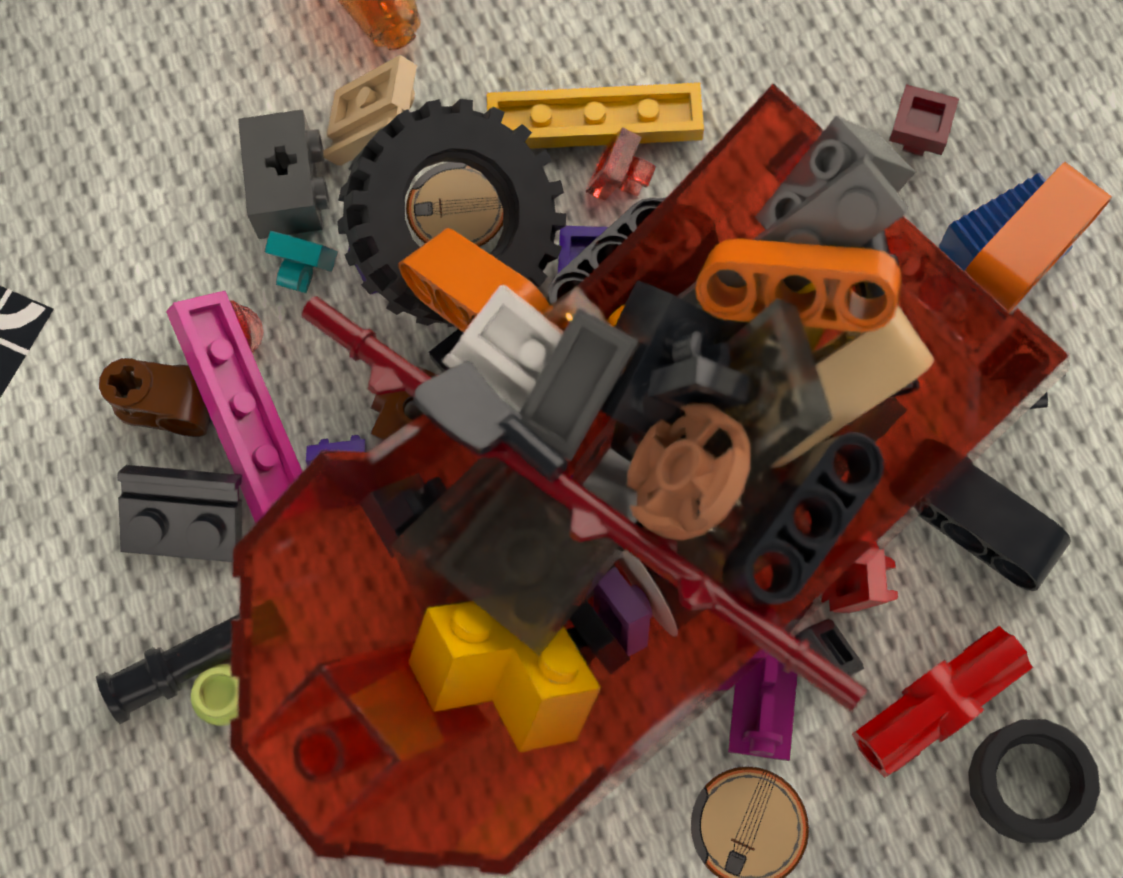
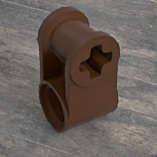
M121 358L111 362L103 369L99 377V390L102 397L112 406L116 417L123 423L130 426L165 430L189 437H203L207 434L211 417L189 365H167L135 360L133 358Z

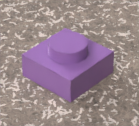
M616 567L597 576L594 584V610L628 656L647 647L652 608L644 592L635 584L630 586Z

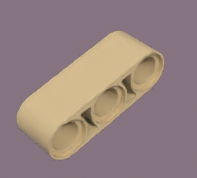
M897 306L894 317L886 326L876 331H844L748 396V403L738 405L733 414L769 465L773 468L780 467L799 457L914 381L932 365L934 358L900 307Z

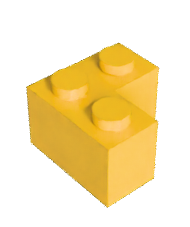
M541 592L427 608L408 661L433 712L492 701L519 752L577 740L601 689L548 599H545Z

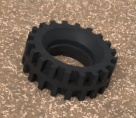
M440 99L427 101L416 111L410 112L407 109L401 112L383 129H380L354 158L348 168L351 172L347 182L340 189L338 201L344 202L343 217L337 221L338 233L346 234L350 251L344 255L349 267L357 264L367 279L361 284L369 294L375 291L389 301L386 309L398 315L406 312L417 317L416 323L426 326L433 323H446L448 327H455L416 297L404 281L398 267L400 261L420 248L413 240L405 221V196L413 178L423 168L439 162L464 163L481 172L496 189L503 207V231L496 248L490 255L527 278L536 287H540L548 277L543 272L547 264L558 259L562 246L554 243L556 231L566 227V213H557L554 198L564 193L561 180L549 183L543 166L553 160L546 149L537 155L533 153L525 143L532 132L523 124L515 130H511L502 124L504 111L492 107L486 113H480L473 110V100L459 99L453 106H441Z

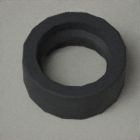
M1021 719L989 734L975 750L968 771L970 796L981 818L999 834L1020 843L1056 841L1079 831L1094 814L1101 791L1098 766L1087 745L1067 727L1046 719ZM1020 744H1037L1051 750L1061 759L1069 775L1070 791L1066 803L1056 814L1045 819H1030L1017 814L1004 802L997 787L996 772L1001 758L1009 749Z

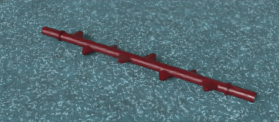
M318 296L312 297L303 307L301 312L303 319L348 350L349 357L354 361L362 360L372 368L367 387L372 394L382 395L405 391L414 398L416 388L431 379L430 376L376 339V333L369 328L362 329ZM504 442L484 455H478L470 451L477 457L498 458L571 511L569 536L573 540L583 542L608 537L676 586L679 590L680 604L688 610L708 609L785 665L784 671L787 673L791 670L849 712L852 713L868 690L809 648V641L805 639L801 642L781 628L778 623L777 613L772 607L768 605L750 606L677 553V540L663 538L646 527L641 528L569 476V464L565 472L556 481L551 483Z

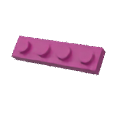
M226 291L174 302L167 309V316L234 474L242 475L240 488L255 523L258 524L289 513L315 500Z

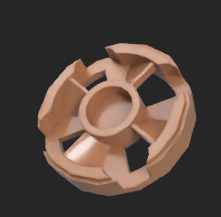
M691 403L681 407L687 415L679 418L672 425L661 419L660 422H657L650 428L635 451L628 471L627 486L637 491V506H630L633 517L647 529L663 538L683 541L705 534L726 517L742 494L750 470V443L742 425L712 404ZM720 427L729 434L733 443V449H729L725 455L715 459L703 447ZM686 433V439L676 441L678 438H680L683 434ZM702 496V498L700 499V506L698 509V511H700V514L698 515L696 499H699Z

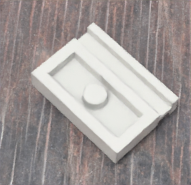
M500 285L460 337L461 340L451 353L447 354L442 362L449 368H453L465 361L472 362L499 396L520 413L564 332L506 285Z

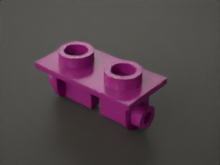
M741 633L739 637L728 753L790 761L798 674L792 670L789 673L784 671L785 665Z

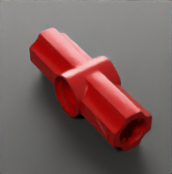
M1000 626L992 631H988L949 663L943 660L901 691L903 696L852 733L859 751L869 764L884 778L897 772L912 759L920 755L921 751L936 740L941 743L971 722L984 711L982 706L1030 671L1033 666L1029 662L1028 652L1014 635L1007 633Z

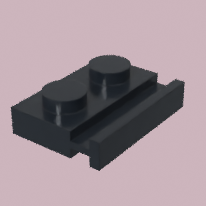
M125 465L117 473L118 481H121V496L118 498L120 552L237 562L242 554V499H239V486L242 483V475Z

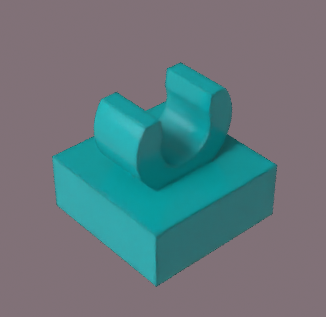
M270 231L264 251L284 259L277 274L276 285L307 293L311 283L313 267L332 272L338 251L324 245Z

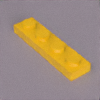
M700 82L487 93V111L492 107H496L505 112L501 121L502 124L511 130H515L523 124L532 132L525 141L530 149L703 140L704 121Z

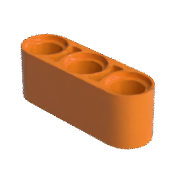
M1067 162L1062 163L976 255L961 275L960 280L1003 314L1008 315L1091 225L1112 199V196Z
M450 228L444 229L399 262L400 273L416 297L463 333L500 285H506L549 321H553V313L549 303L532 282Z
M731 239L716 245L709 254L698 277L695 289L697 300L702 308L712 316L724 320L867 332L876 331L886 326L894 317L898 306L901 273L900 268L892 257L885 252L874 249ZM725 269L736 271L744 278L747 285L739 288L726 286L720 281L716 272ZM791 275L803 276L810 280L816 289L809 293L793 292L785 285L783 279ZM859 281H871L881 286L885 293L876 299H866L854 293L851 286Z

